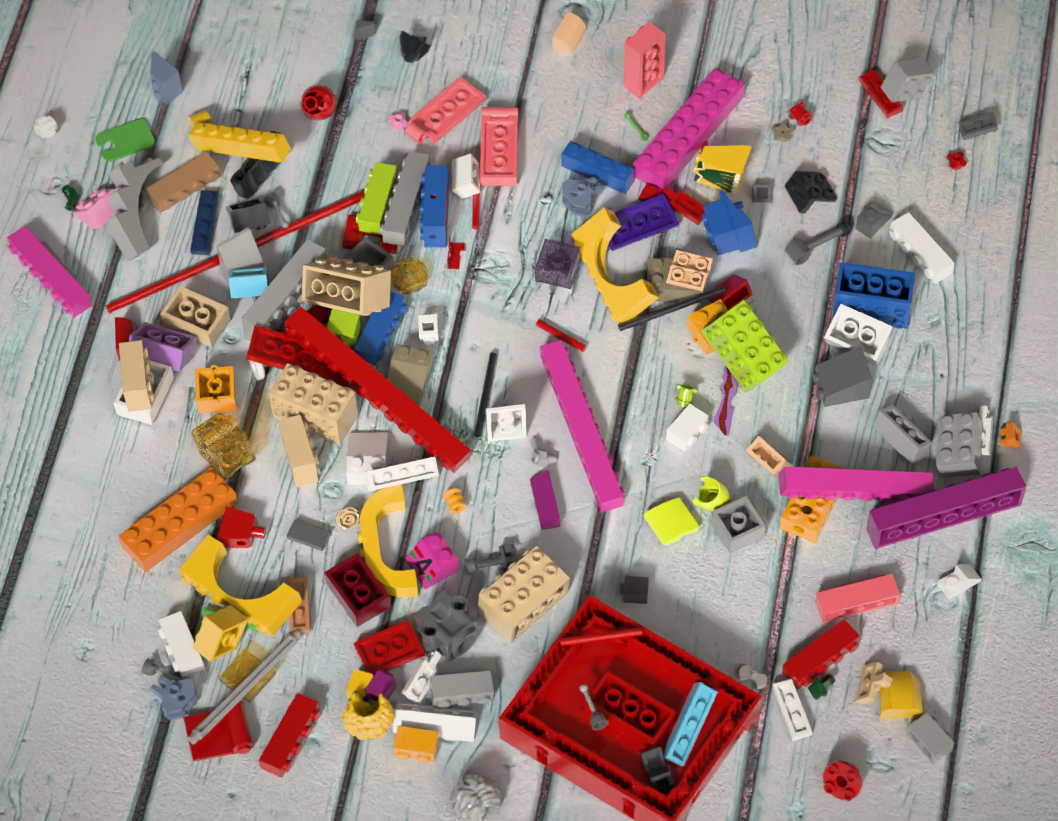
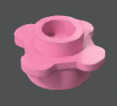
M402 112L388 117V121L391 122V129L400 131L408 126L405 114Z

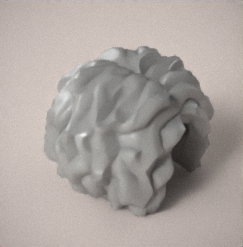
M480 774L467 775L462 781H459L454 786L453 792L450 795L449 804L454 816L459 818L460 821H482L486 807H495V809L499 810L501 792L497 787L498 782L491 780L490 777L485 778V776Z

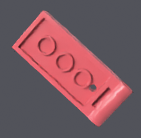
M482 107L480 186H517L518 107Z

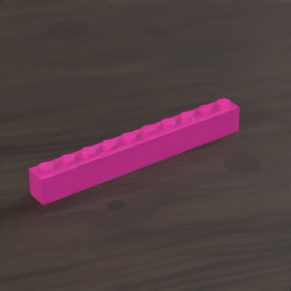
M562 340L540 346L541 360L600 512L622 507L623 498H626L624 489L618 485V474L611 467L613 466L611 456L605 452L607 450L605 441L600 439L598 424H594V413L592 408L587 406V395L581 391L582 383L580 378L575 375L576 368L574 362H570L568 358L570 357L568 347H564Z

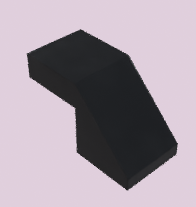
M656 744L640 750L643 766L652 788L661 794L672 791L675 788L671 772L666 766L660 745Z

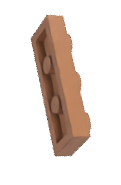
M308 577L288 578V586L299 592L302 599L300 605L289 617L290 635L294 631H298L300 634L310 633Z

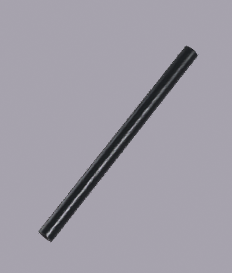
M724 285L618 324L619 330L621 332L726 293Z

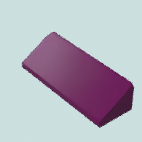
M545 471L530 479L541 530L560 527V516L549 471Z

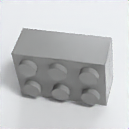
M977 412L939 416L936 467L941 477L980 474L983 424Z

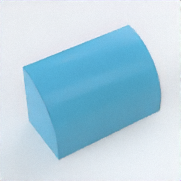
M267 267L229 270L231 298L260 296L268 287Z

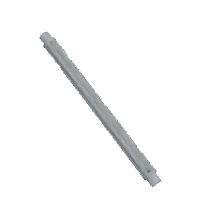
M294 631L291 635H288L192 731L188 740L192 744L201 740L297 644L301 634L298 631Z

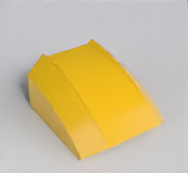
M886 671V675L892 677L893 680L891 686L887 688L881 687L880 691H878L880 719H919L923 712L919 679L911 671Z

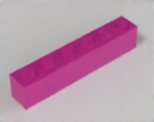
M23 226L7 237L9 251L13 255L16 254L20 263L24 267L27 266L29 268L30 274L40 280L41 286L45 290L48 289L52 298L56 302L59 301L61 303V307L67 314L70 313L75 318L92 306L90 295L26 226Z

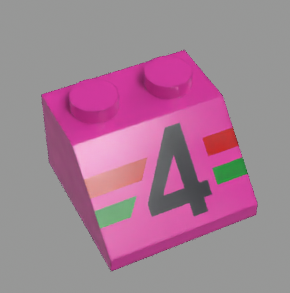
M439 531L421 539L405 558L410 568L415 569L416 577L424 589L459 572L458 559Z

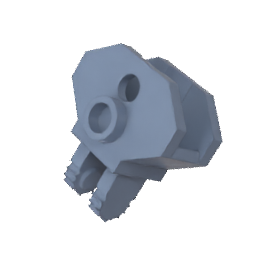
M595 177L586 181L583 179L581 181L567 179L562 183V203L574 215L586 217L591 213V203L594 202L596 196L603 192L604 187L599 184L592 188L598 181Z
M161 675L158 680L165 688L162 690L153 684L150 689L161 698L163 713L170 721L181 719L197 703L195 682L189 678L179 681L172 679L170 681Z

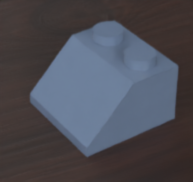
M152 52L150 75L152 79L151 84L154 89L153 94L158 101H163L167 105L183 93L179 72L158 53Z

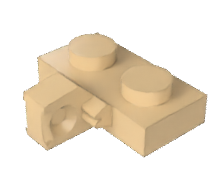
M874 662L864 665L855 699L859 704L875 701L877 691H880L881 687L887 688L891 686L893 678L887 676L886 673H882L883 665L881 663Z

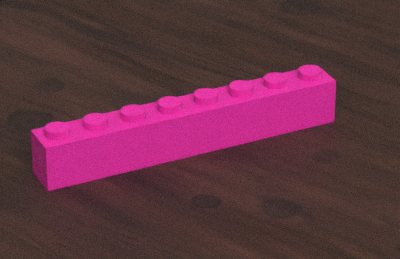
M784 466L778 473L780 496H787V498L806 497L807 499L823 497L826 500L843 498L845 501L861 499L862 501L880 500L881 502H889L891 500H907L911 496L924 495L934 490L933 474L924 472Z

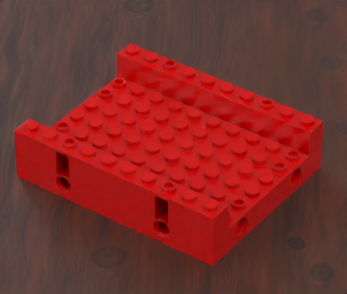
M589 595L500 715L499 733L500 739L634 821H684V817L745 730L750 732L760 718L762 695ZM640 627L642 630V636L561 646L560 638ZM701 682L717 691V694L685 765L680 766L664 759L666 766L671 772L675 788L668 793L661 794L652 788L639 751L659 744L663 753L694 683ZM582 684L588 686L587 691L596 712H601L606 716L608 724L602 729L594 730L590 724V717L593 713L584 693L580 691Z

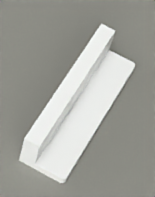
M397 703L394 709L396 714L393 723L394 733L397 732L398 726L437 731L439 738L464 741L474 740L475 724L478 716L477 711Z

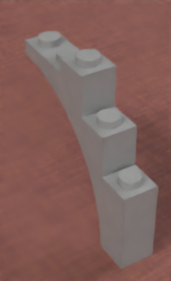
M160 157L154 160L149 158L142 162V165L139 163L133 165L131 161L126 164L120 162L109 173L116 189L111 191L113 194L107 200L115 213L110 215L111 219L105 224L127 262L141 256L150 249L141 228L138 203L141 187L146 177L163 164Z

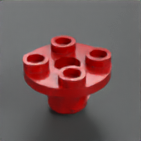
M838 760L830 763L825 768L823 782L826 793L840 800L851 801L861 792L862 778L859 769L855 765Z

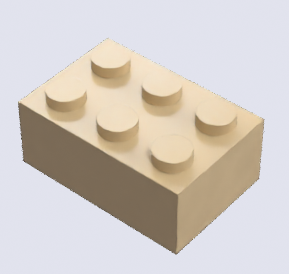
M179 286L160 313L163 326L197 337L196 341L209 347L213 346L231 320L227 306L182 286Z
M142 340L119 343L123 394L128 412L151 409V401H154V394L151 388L153 382L152 375L150 374L151 362L148 356V349L143 347Z
M301 415L278 420L281 440L295 487L318 482L317 474H320L319 462L316 453H314L312 438L308 433L307 422L302 421Z

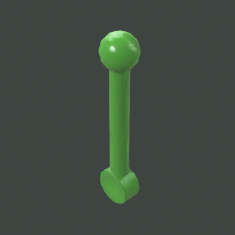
M626 112L624 117L632 123L641 135V140L647 141L648 135L641 131L631 118V113Z

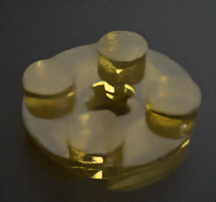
M405 258L395 263L391 271V282L401 294L414 293L427 286L428 270L423 262L413 261V258ZM407 273H409L410 275L414 274L412 278H406Z

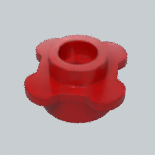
M963 152L947 154L946 158L949 160L950 168L959 170L967 165Z

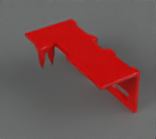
M450 236L447 269L459 270L460 251H465V243H452Z

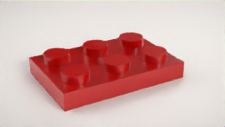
M409 620L353 643L365 671L375 675L377 670L388 672L425 656L424 650Z

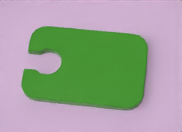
M137 119L101 132L95 138L98 147L108 142L115 144L113 149L101 152L103 159L107 162H113L149 149L155 143L148 124L143 119Z

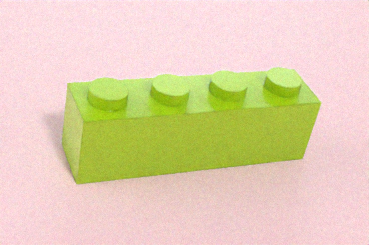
M375 162L374 168L369 171L370 181L365 185L364 193L366 195L365 198L361 199V212H357L356 223L359 224V231L380 234L381 224H384L385 212L388 210L389 200L392 197L397 180V166Z

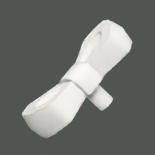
M749 665L740 668L738 672L740 680L749 679L757 689H762L766 686V674H758Z

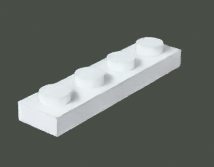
M435 457L364 472L368 491L439 476Z

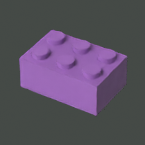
M144 322L130 335L129 342L142 340L143 347L148 349L150 361L171 366L172 371H180L194 358L197 337Z

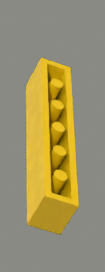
M196 122L188 133L196 150L281 163H283L291 151L284 134L202 122Z

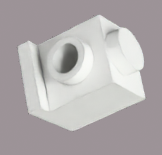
M437 314L418 315L420 342H423L425 345H432L435 341H439Z

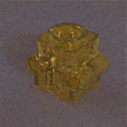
M218 413L194 428L191 433L200 455L209 463L210 468L212 467L224 480L231 477L238 469L256 460L245 431L238 426V423L231 415L226 417L223 413Z

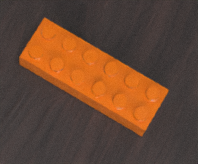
M211 467L118 535L121 547L146 573L221 517L225 512L226 506L232 508L238 504L236 493Z

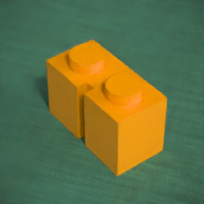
M398 726L393 746L394 757H398L401 760L416 758L421 763L435 762L439 743L438 732Z

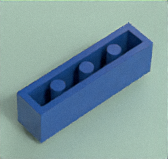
M569 141L561 153L562 167L589 179L595 177L598 183L625 195L634 183V168L575 142Z
M390 292L389 307L382 309L381 312L372 313L354 348V352L364 356V360L367 363L376 366L378 361L382 360L386 345L391 343L392 334L400 325L401 316L406 314L408 305H406L405 296Z

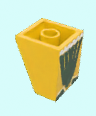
M704 146L703 152L698 153L693 169V173H695L694 181L735 195L752 146Z

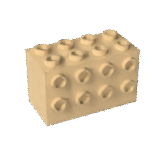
M332 255L327 256L326 259H315V262L303 265L302 302L364 316L370 315L372 312H381L382 309L388 308L390 304L391 270L384 269L380 265L368 266L366 262L354 263L352 259L340 260L337 256Z
M287 363L269 392L273 417L281 420L301 415L302 421L307 422L310 433L338 445H341L358 417L356 395L351 388L337 385L334 381L323 379L316 373L304 371L297 365L293 366Z
M537 546L532 550L528 549L522 555L520 561L513 562L504 575H498L489 588L486 586L479 593L477 612L510 644L568 594L570 577Z

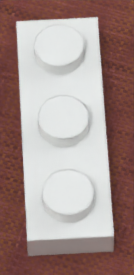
M792 679L772 684L773 692L792 741L811 736L812 730Z

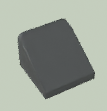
M357 20L354 30L355 40L375 35L374 22Z
M753 184V202H771V184Z

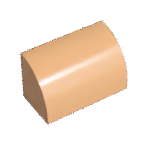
M567 12L552 37L553 48L572 55L587 30L583 20L577 15Z
M760 436L746 450L774 476H778V473L784 466H792L789 461Z

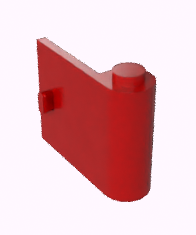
M242 700L201 740H198L195 744L188 740L193 762L250 752L254 745ZM211 712L183 717L187 738Z

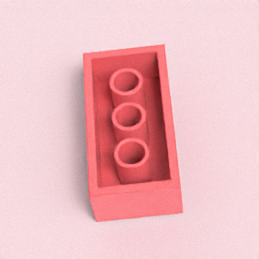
M651 22L641 26L637 33L632 37H628L624 43V88L639 99L664 78L665 33Z

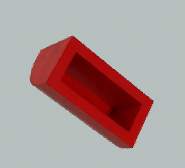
M733 274L715 287L718 288L724 285L726 293L712 297L709 301L712 304L721 299L729 311L743 300H747L753 293L747 279Z
M115 317V343L119 361V343L129 342L130 335L137 329L136 324L132 320L123 317Z

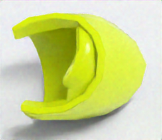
M708 476L700 477L704 481V485L699 488L698 499L693 498V502L697 507L714 511L730 503V492L724 484Z

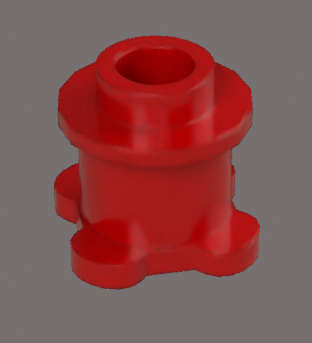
M800 102L789 111V118L791 120L795 119L799 126H806L812 120V113L804 108V102Z

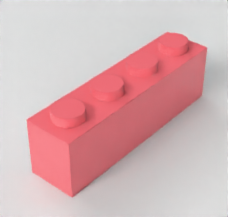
M882 574L874 579H862L854 584H842L838 588L822 589L816 593L815 603L823 623L898 604L900 592L893 574Z

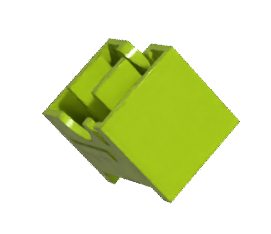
M332 308L327 329L354 351L362 334V327H360L361 317L359 314Z

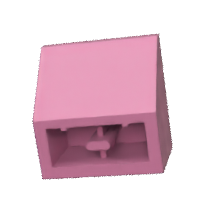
M113 189L94 190L89 194L90 198L76 205L77 208L73 211V214L91 229L101 228L111 219L110 215L115 213L107 200L113 194L111 192Z

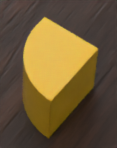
M206 110L188 116V121L192 128L196 122L212 124Z
M354 669L346 688L347 699L354 693L359 694L361 698L366 696V687L374 675Z

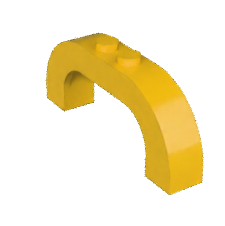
M402 484L382 488L368 498L360 515L361 532L357 533L359 544L363 543L364 549H360L361 557L389 595L396 597L418 596L415 569L395 571L388 568L381 559L377 533L378 523L383 516L391 512L406 510Z

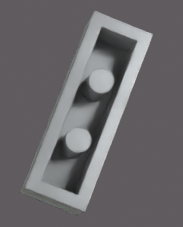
M894 405L879 411L873 428L911 465L925 459L932 442Z
M491 670L430 676L429 687L432 707L446 708L449 705L466 706L469 703L486 704L493 701L494 688Z

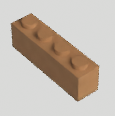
M206 152L147 187L148 199L162 213L176 203L185 200L194 192L200 191L209 183L215 182L221 177L219 166Z

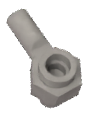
M533 438L530 441L533 449L532 463H535L537 466H545L546 462L556 463V455H547V451L541 450L538 439Z

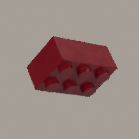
M359 553L324 572L326 584L357 627L391 608L390 596Z

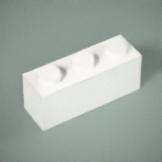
M180 611L159 619L160 628H157L161 639H166L167 644L164 646L168 656L172 655L174 658L171 663L175 672L179 671L183 678L203 670V661L199 652L193 648L195 642L182 612Z

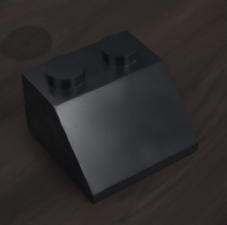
M261 197L226 207L232 229L235 233H239L248 227L249 229L256 228V230H260L271 224L266 204Z

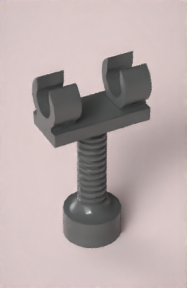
M514 544L499 546V558L480 560L478 562L474 561L473 558L465 559L467 574H475L478 568L502 565L505 574L508 571V567L515 562L507 563L505 558L515 555Z

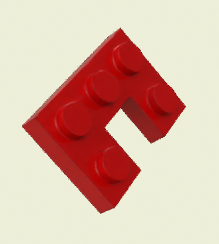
M348 215L342 249L352 250L363 240V236L380 237V248L389 254H397L399 245L383 243V235L359 231L356 215Z

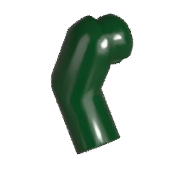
M65 185L62 188V193H64L68 200L65 209L73 211L79 195L73 187Z

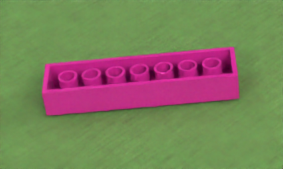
M714 68L633 163L634 177L663 190L669 187L701 149L703 143L712 136L744 98L745 83Z

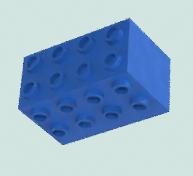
M840 262L832 318H834L840 304L894 328L907 329L916 273Z

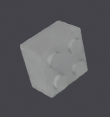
M924 58L896 61L882 83L881 88L891 102L916 100L921 97L934 72Z
M747 496L712 511L711 524L729 553L735 552L765 537L766 526Z

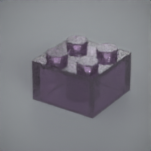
M545 239L535 266V281L571 289L581 261V247Z

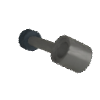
M842 221L837 224V229L807 244L802 243L800 239L791 241L786 246L785 252L796 265H801L810 258L811 253L809 250L839 235L845 237L851 234V228L846 221Z

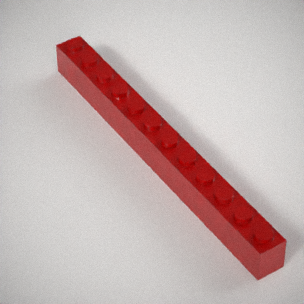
M300 307L285 321V332L289 337L298 340L302 348L311 351L319 362H324L332 373L338 374L346 385H351L360 397H365L370 401L374 409H379L384 413L387 420L397 424L401 432L410 435L413 441L418 446H423L431 457H436L446 470H451L455 473L470 458L471 450L305 309Z

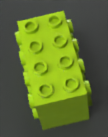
M743 300L701 332L743 390L748 392L788 364L789 361L787 360L786 353L776 345L775 338L768 334L764 328V323L755 316L751 305Z

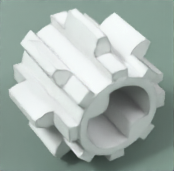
M50 115L40 116L35 120L34 130L41 138H50L56 133L57 123Z

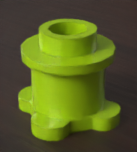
M676 384V388L679 389L678 395L675 397V400L678 402L677 404L684 407L693 404L694 392L697 393L699 389L689 384Z

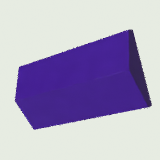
M662 194L614 212L621 227L612 236L608 247L611 251L679 226V222L665 195Z

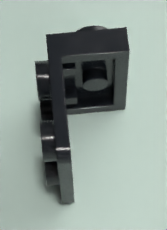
M795 171L784 185L799 213H806L815 201L835 202L837 200L834 190L831 188L826 176L821 172Z

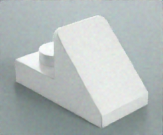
M957 564L954 572L940 579L937 585L949 600L981 582L982 579L970 564Z

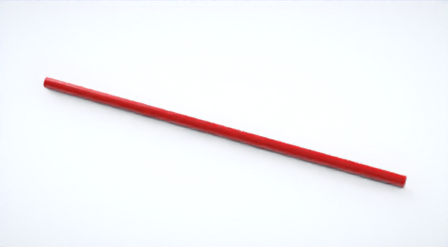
M362 191L290 223L287 228L281 227L254 239L257 248L360 203L366 194ZM215 256L105 305L106 309L110 314L220 265L219 256Z

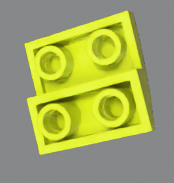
M680 497L660 504L643 515L663 545L677 542L681 536L697 532L699 529V525Z

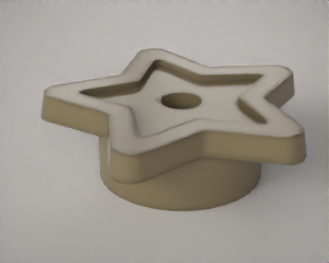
M782 122L779 127H772L771 131L775 134V141L789 142V135L794 132V129L788 128Z

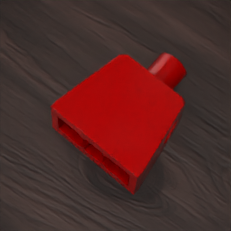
M226 506L217 538L225 548H250L254 538H265L266 527L257 526L254 514Z

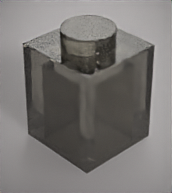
M625 576L624 583H620V595H623V603L647 604L649 577Z

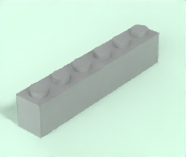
M408 151L407 157L403 158L402 171L398 173V184H395L393 189L394 197H390V209L386 210L385 224L382 223L380 228V234L383 235V243L405 246L421 197V188H423L422 173L426 172V166H430V154Z

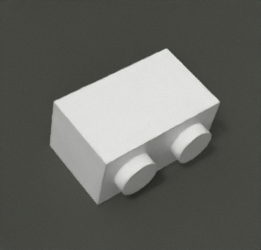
M472 154L453 159L452 168L450 169L453 193H456L461 199L480 193V163Z
M689 404L667 429L666 440L683 451H686L689 446L693 447L697 437L701 433L704 434L709 427L708 415Z

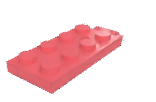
M459 77L409 119L405 134L418 144H422L429 137L434 145L485 102L486 96Z

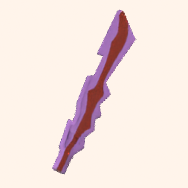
M725 366L724 375L722 376L724 383L720 387V391L724 396L713 422L725 436H728L734 408H730L732 397L736 396L737 380L727 366Z

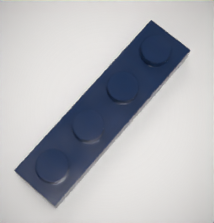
M200 191L190 248L192 255L210 254L220 196L219 191Z

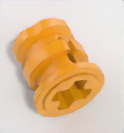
M460 488L449 489L443 494V499L446 500L450 513L457 514L466 508L463 497L460 495Z

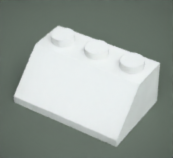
M840 304L824 338L826 343L846 352L862 346L866 361L878 365L886 349L893 327Z

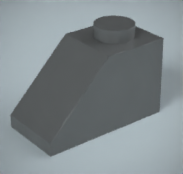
M879 204L868 205L857 216L856 230L871 239L893 216V213Z

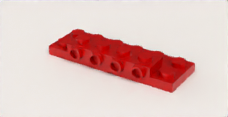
M254 326L246 356L247 360L284 370L287 363L293 366L297 365L304 371L316 373L323 379L332 380L337 385L355 390L351 385H346L338 374L332 373L324 362H319L311 351L302 348L299 341L295 338H291L283 332Z

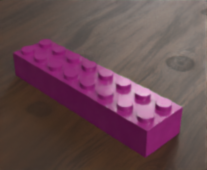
M1017 467L1005 468L998 473H988L978 479H968L964 483L951 484L941 490H931L924 495H914L907 500L894 501L890 505L883 507H874L869 511L866 530L874 548L878 549L1021 506L1026 485Z

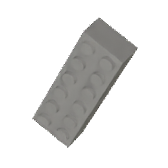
M309 239L305 241L241 318L245 339L251 340L255 325L277 332L283 329L285 321L296 311L300 304L304 303L302 302L303 265L315 262V259H326L327 253L325 248Z

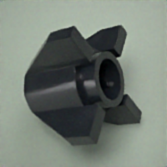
M401 31L399 41L403 60L413 63L428 53L430 45L426 43L427 37H417Z

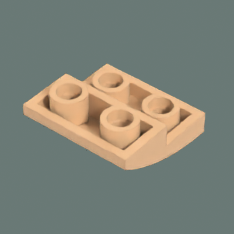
M676 250L666 283L703 292L713 259Z

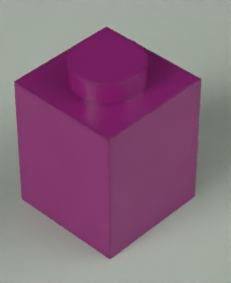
M377 670L366 687L367 698L377 702L379 694L382 693L389 700L396 689V679L389 672Z

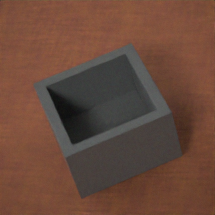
M366 237L343 258L352 259L354 263L366 262L368 266L380 265L384 269L391 270V272L394 270L393 256Z

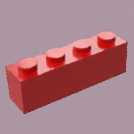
M843 619L783 664L782 674L788 680L792 679L797 690L803 686L807 687L812 683L813 678L826 673L832 664H838L848 652L853 653L859 647L860 635Z
M296 693L259 758L260 769L281 778L285 772L288 773L290 771L294 756L300 753L304 738L307 739L309 737L313 722H317L321 715L318 701Z

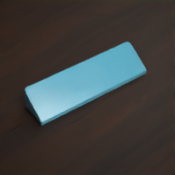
M701 682L694 683L663 751L664 759L680 766L685 765L717 691Z

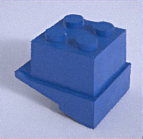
M720 190L721 200L703 206L705 213L702 214V218L712 249H716L717 254L721 255L740 250L741 253L757 248L752 222L741 209L744 208L742 201L732 203L723 190Z

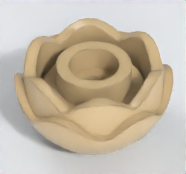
M353 507L342 508L336 516L338 526L345 530L356 527L358 522H360L358 510Z

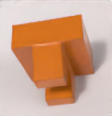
M1014 422L1006 423V427L999 430L1001 436L1005 437L999 440V444L1002 447L1021 448L1020 429Z

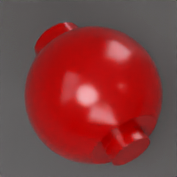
M313 85L302 94L301 108L310 119L317 121L325 120L336 109V96L327 86Z

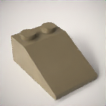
M396 344L391 359L387 379L419 407L434 366L433 351Z

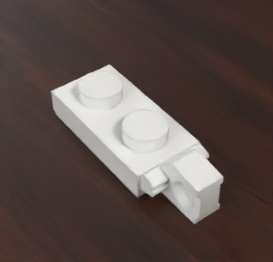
M980 406L979 418L983 424L981 455H990L993 417L990 416L988 406Z
M429 651L427 656H423L402 690V693L414 704L421 703L429 689L430 676H436L439 672L436 665L442 655L437 651Z

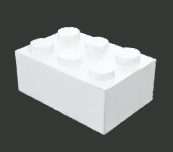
M150 361V374L152 375L153 382L151 388L154 394V401H151V409L128 412L122 385L114 401L117 415L153 424L174 379L171 366Z

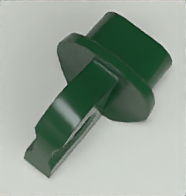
M827 674L821 680L814 678L812 680L813 683L808 686V690L815 700H818L821 696L826 697V688L831 686L836 679L831 674Z

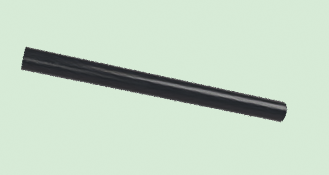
M490 353L474 431L475 437H481L485 410L487 409L497 358L496 353Z

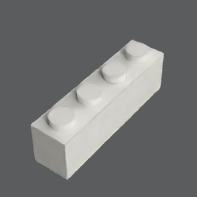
M909 212L891 222L889 232L891 238L900 244L902 250L909 254L914 264L924 271L928 279H931L936 284L953 273L955 263Z

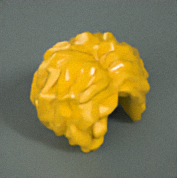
M382 693L379 694L378 701L372 706L368 702L363 701L359 694H351L342 714L346 730L360 740H377L387 733L386 730L393 724L396 716L393 713L392 705Z

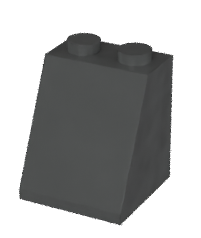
M862 346L816 365L815 373L812 374L814 384L818 385V398L823 401L824 407L869 398L872 377Z

